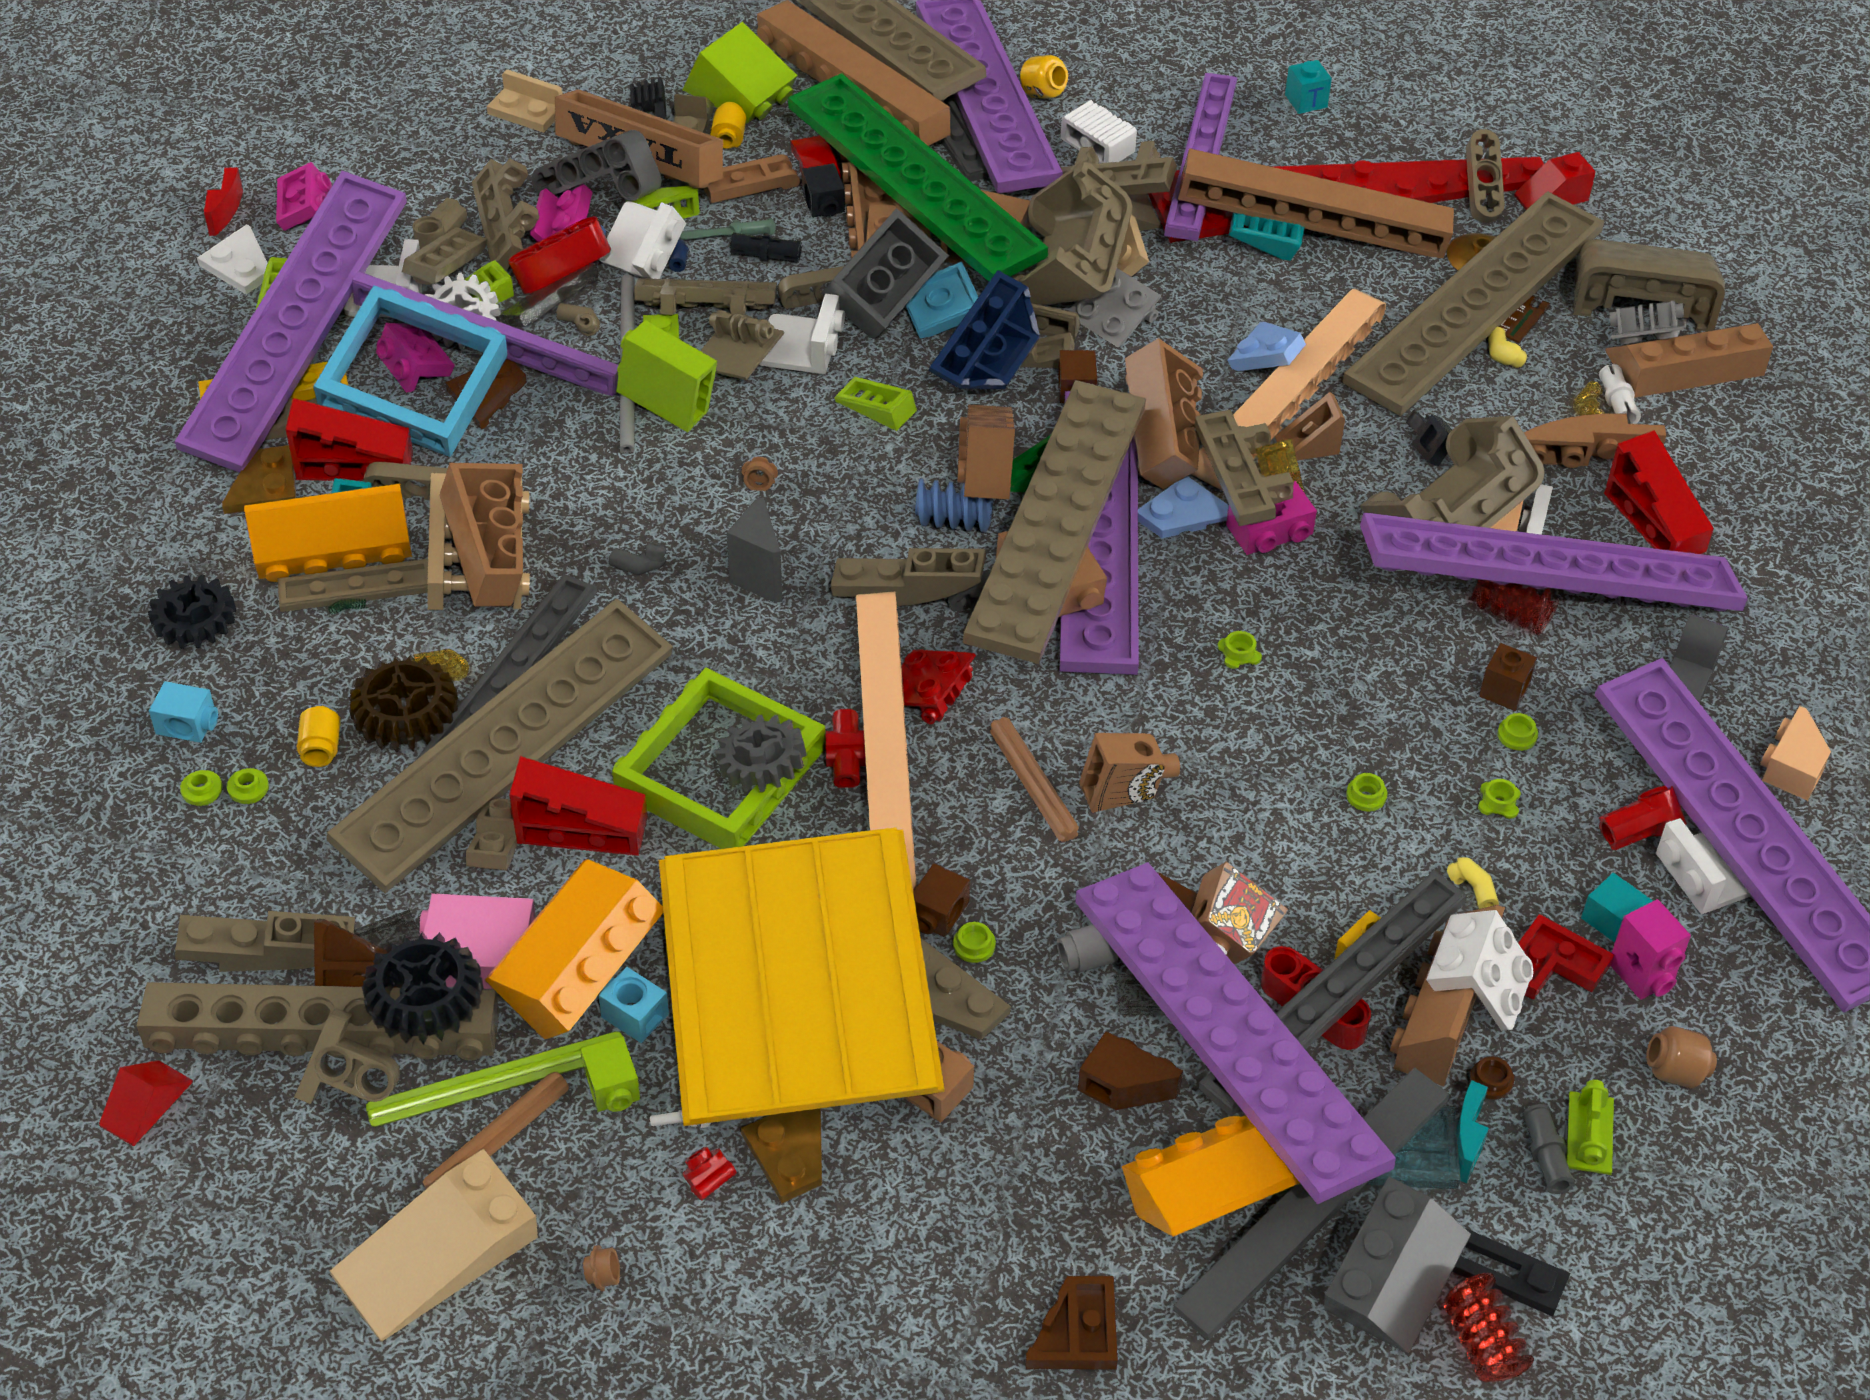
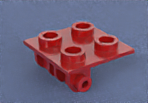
M914 649L905 657V661L901 665L904 705L919 706L922 711L921 718L928 724H934L936 720L940 722L948 709L947 705L952 706L954 704L955 698L959 697L966 683H969L972 679L973 668L970 663L976 657L975 653Z

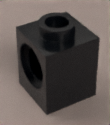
M835 164L803 168L802 193L812 218L820 216L831 217L837 213L845 212V188Z

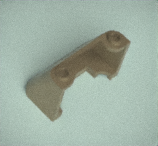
M1084 159L1032 196L1028 208L1029 222L1034 229L1045 236L1043 243L1048 246V258L1038 262L1036 269L1027 275L1015 274L1012 276L1013 279L1029 287L1031 303L1044 306L1093 299L1110 290L1132 213V203L1128 194Z
M1592 239L1583 244L1576 257L1573 315L1591 317V312L1597 306L1603 304L1604 308L1611 309L1614 295L1663 302L1675 301L1678 304L1683 303V318L1692 317L1695 321L1696 330L1711 331L1715 329L1725 296V281L1715 258L1708 253Z
M1514 416L1465 419L1449 433L1446 440V450L1454 463L1450 469L1419 494H1410L1401 501L1394 493L1389 491L1378 492L1362 503L1360 507L1364 513L1491 528L1542 484L1544 467Z

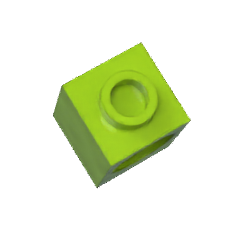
M624 1036L581 1048L583 1070L597 1112L607 1109L612 1112L622 1111L630 1107L633 1102L640 1100L638 1077Z

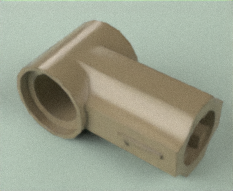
M446 198L429 216L415 220L412 225L414 240H419L420 249L453 228H460L467 220L466 209L459 204L458 200Z

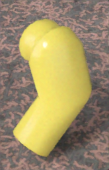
M1496 327L1488 336L1489 354L1493 360L1515 368L1525 364L1527 360L1526 352L1521 350L1519 345L1506 341V333L1503 328Z
M1461 857L1457 858V862L1448 865L1447 873L1451 881L1459 885L1467 880L1473 887L1479 909L1499 905L1490 874L1472 859Z

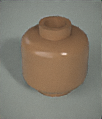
M1668 1026L1660 1033L1653 1035L1646 1052L1647 1064L1652 1068V1072L1658 1080L1687 1088H1695L1706 1077H1711L1717 1064L1716 1054L1712 1052L1711 1042L1706 1035L1675 1026Z

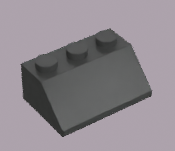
M1388 1176L1325 1293L1324 1310L1409 1354L1471 1234L1431 1197Z

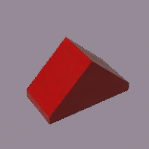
M159 1060L120 1067L99 1126L128 1144L135 1146L193 1083V1080Z

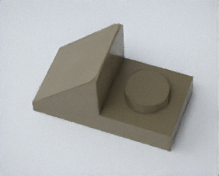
M675 94V117L673 122L706 133L714 104L706 97Z

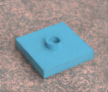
M959 262L933 273L905 306L919 338H925L958 326L978 299V295L963 262Z

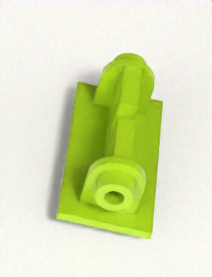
M1588 1081L1586 1086L1582 1088L1581 1093L1569 1091L1566 1160L1569 1169L1612 1175L1614 1098L1608 1097L1609 1092L1604 1087L1602 1081Z

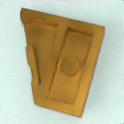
M289 445L257 450L246 467L240 471L222 501L224 514L244 512L245 505L296 498L294 469Z
M821 1108L769 1115L741 1128L742 1137L781 1203L822 1185Z

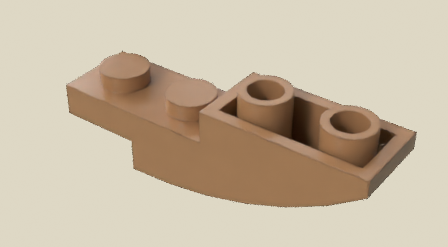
M1592 414L1552 421L1524 432L1542 464L1564 465L1568 468L1588 466L1591 456L1612 459L1614 458L1618 443L1655 430L1663 445L1666 439L1665 425L1628 424L1627 414Z

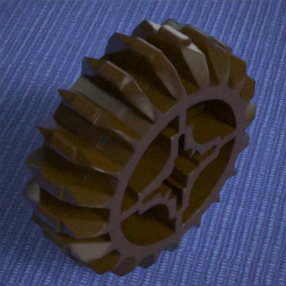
M410 654L406 660L399 661L394 655L393 661L388 664L379 660L377 669L365 668L364 677L356 678L355 689L350 690L349 712L358 734H363L368 744L376 741L381 750L391 743L396 753L400 750L402 744H408V747L413 752L418 741H422L427 746L431 741L430 735L442 734L444 732L443 725L445 723L451 724L453 722L452 713L458 711L457 688L454 687L449 672H444L439 663L431 665L427 657L416 662ZM401 698H405V707L402 706Z

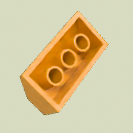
M400 484L244 506L254 564L259 579L266 578L268 581L278 582L277 578L289 577L292 574L327 572L328 569L340 567L344 569L365 567L367 563L374 562L391 564L403 562L404 558L412 557L407 517Z
M586 859L485 978V981L542 1038L549 1039L569 1032L664 913L663 906L637 879Z
M1246 1115L1242 1117L1229 1116L1220 1119L1215 1123V1128L1203 1133L1191 1132L1181 1135L1175 1139L1176 1144L1165 1149L1155 1148L1142 1151L1135 1156L1136 1161L1122 1166L1134 1210L1138 1217L1172 1237L1300 1183Z

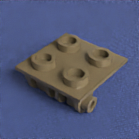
M718 310L709 317V324L713 326L715 334L701 349V352L718 361L715 373L747 380L783 336L784 331L774 329V326L766 319L759 320L741 314L732 315L723 310Z

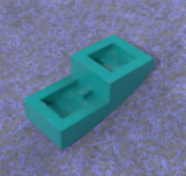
M1471 1080L1465 1095L1454 1140V1159L1458 1180L1467 1183L1483 1150L1489 1130L1488 1127L1476 1122L1488 1087Z

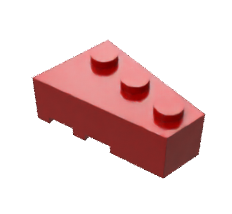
M293 398L285 430L296 480L334 481V478L363 482L366 469L373 462L411 465L413 447L408 427Z
M1655 430L1618 443L1604 492L1606 497L1654 549L1694 554L1707 552L1714 528Z
M519 757L509 794L518 844L639 856L648 818L646 794L526 757Z

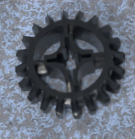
M422 931L417 940L411 941L404 935L401 945L396 946L388 942L387 954L375 953L374 965L366 967V980L363 981L362 986L367 1013L372 1016L373 1023L377 1026V1029L384 1028L389 1038L400 1033L401 1039L407 1044L414 1036H418L419 1041L424 1045L428 1036L436 1035L442 1041L444 1031L449 1029L459 1033L460 1021L471 1022L472 1010L480 1008V995L484 989L483 980L480 977V965L476 959H473L472 952L468 947L461 948L456 937L445 942V938L439 932L433 939H427V936ZM449 975L456 979L453 989L446 986L445 980ZM394 986L400 988V996L396 1000L389 996Z

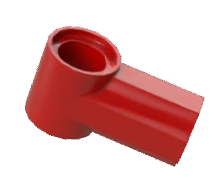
M1665 785L1650 789L1637 797L1638 801L1599 817V829L1613 850H1618L1649 836H1662L1667 822L1681 818L1684 824L1687 825L1673 786L1670 789H1667Z

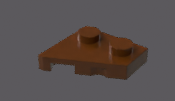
M505 359L472 420L480 429L485 428L489 424V419L498 409L502 410L510 401V397L527 383L526 374L514 361ZM474 370L445 382L446 390L455 401H457Z
M317 919L314 922L315 986L362 987L363 981L366 980V967L374 965L375 953L387 954L385 949L325 919Z
M1067 1276L1058 1292L1057 1301L1049 1309L1042 1323V1329L1032 1347H1029L1026 1353V1369L1117 1370L1114 1276Z

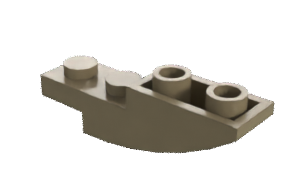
M909 548L907 559L837 558L831 582L833 596L856 597L859 594L895 591L897 606L915 605L939 600L965 591L981 582L986 552L985 549Z
M268 911L267 921L180 915L175 960L219 963V972L314 967V922L317 919H325L354 934L355 917Z

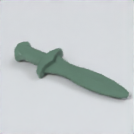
M772 218L751 222L732 220L733 223L727 227L682 231L680 238L682 240L732 235L733 232L746 235L764 233L773 235L776 230V224Z

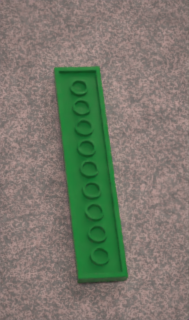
M840 73L788 97V108L986 280L990 281L997 270L1012 276L1048 258L1047 245L844 74Z

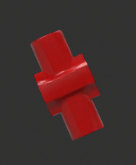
M839 709L832 716L833 731H826V767H833V783L836 787H857L860 783V766H866L864 730H859V715L855 710Z

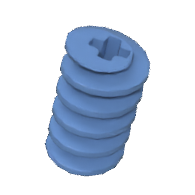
M919 479L915 515L919 516L921 526H927L933 516L936 528H942L946 518H948L951 529H957L961 520H963L966 531H971L976 521H978L980 531L987 532L992 518V498L964 497V484L960 492L956 493L954 484L950 481L945 491H941L938 480H934L930 490H926L924 479Z

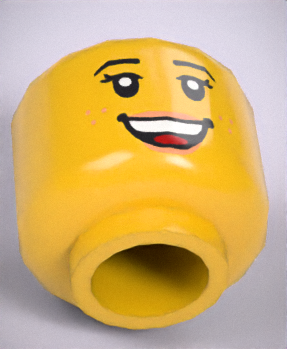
M1034 56L1027 59L1022 66L1020 72L1021 86L1025 93L1032 98H1054L1064 91L1068 81V71L1063 61L1057 56Z

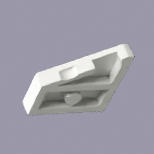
M247 224L197 257L200 267L246 295L262 284L268 264L251 227Z

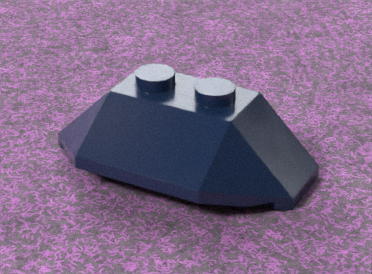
M997 270L929 367V372L959 389H1006L1040 338L1035 313L1030 301L1029 287Z

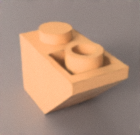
M1799 706L1792 720L1786 717L1783 719L1775 736V739L1780 742L1777 746L1772 743L1769 744L1760 765L1766 767L1762 781L1808 801L1824 771L1831 750L1809 711Z

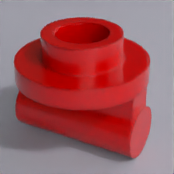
M707 1146L696 1151L685 1160L688 1168L682 1173L685 1180L691 1186V1191L701 1201L737 1174L735 1167L725 1158L720 1148L710 1151Z

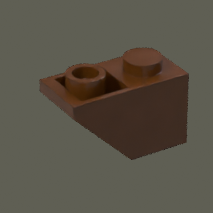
M1105 1031L1080 1067L1078 1091L1114 1110L1176 1099L1180 1093L1183 1070L1177 1068L1166 1058L1156 1057L1138 1048L1131 1040L1123 1037L1119 1038Z

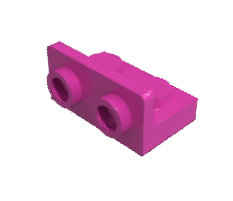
M312 162L277 178L276 222L284 231L296 225H302L312 218L332 187L327 174L320 172Z
M583 183L573 191H565L560 198H557L547 188L540 191L536 206L539 219L533 229L530 230L531 236L536 242H539L587 218L593 191Z
M406 323L385 324L381 338L377 342L376 354L406 393L415 390L420 376L425 378L451 376L454 363L428 331Z

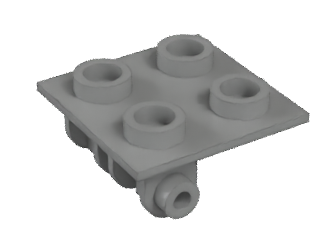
M1116 268L1109 291L1097 298L1076 301L1069 311L1078 313L1081 325L1116 347H1120L1141 321L1147 320L1152 323L1156 320L1158 311L1155 309V304L1162 296Z
M1675 301L1657 303L1658 323L1655 321L1653 303L1649 304L1651 324H1645L1643 306L1638 305L1640 325H1637L1635 306L1616 308V312H1610L1611 327L1618 326L1611 334V339L1620 338V343L1626 344L1640 342L1642 337L1647 334L1656 333L1657 339L1678 337L1680 330H1685L1687 325V319L1677 320V318L1684 317L1683 303L1676 304Z

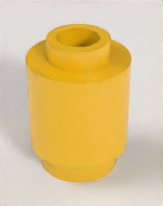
M726 102L716 109L710 135L723 139V148H737L741 145L747 120L743 108L737 103Z
M311 707L304 710L300 715L297 752L302 762L312 767H323L330 764L338 752L341 720L339 715L328 707Z

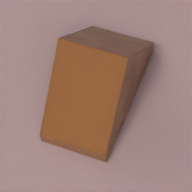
M1331 392L1326 394L1275 436L1286 462L1338 455L1340 453L1345 418L1334 394Z

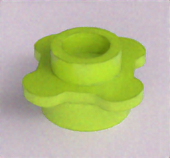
M1234 631L1218 642V649L1224 653V663L1229 668L1236 669L1240 665L1248 663L1256 665L1262 659V654L1256 651L1257 642L1255 637L1248 632Z
M1494 779L1481 785L1480 792L1483 794V799L1478 805L1481 813L1485 815L1492 813L1500 814L1508 819L1517 817L1519 808L1516 806V800L1520 798L1521 792L1512 782L1505 779Z

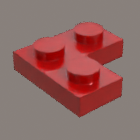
M1539 914L1518 942L1533 964V977L1528 984L1525 996L1534 1000L1554 972L1593 992L1612 965L1615 954Z

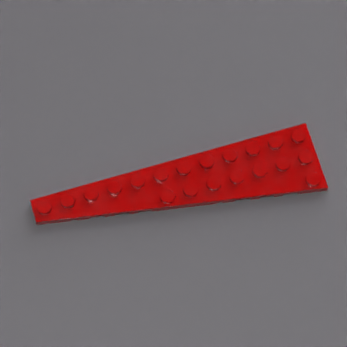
M1541 157L1501 158L1504 192L1518 190L1544 165ZM1467 159L1379 163L1360 160L1352 164L1272 166L1428 203L1469 197ZM1176 170L1169 192L1148 193L1164 231L1180 170ZM1486 170L1477 171V177L1483 183L1493 182V176L1490 172ZM1207 206L1199 238L1229 234L1233 212ZM1168 237L1170 243L1187 240Z

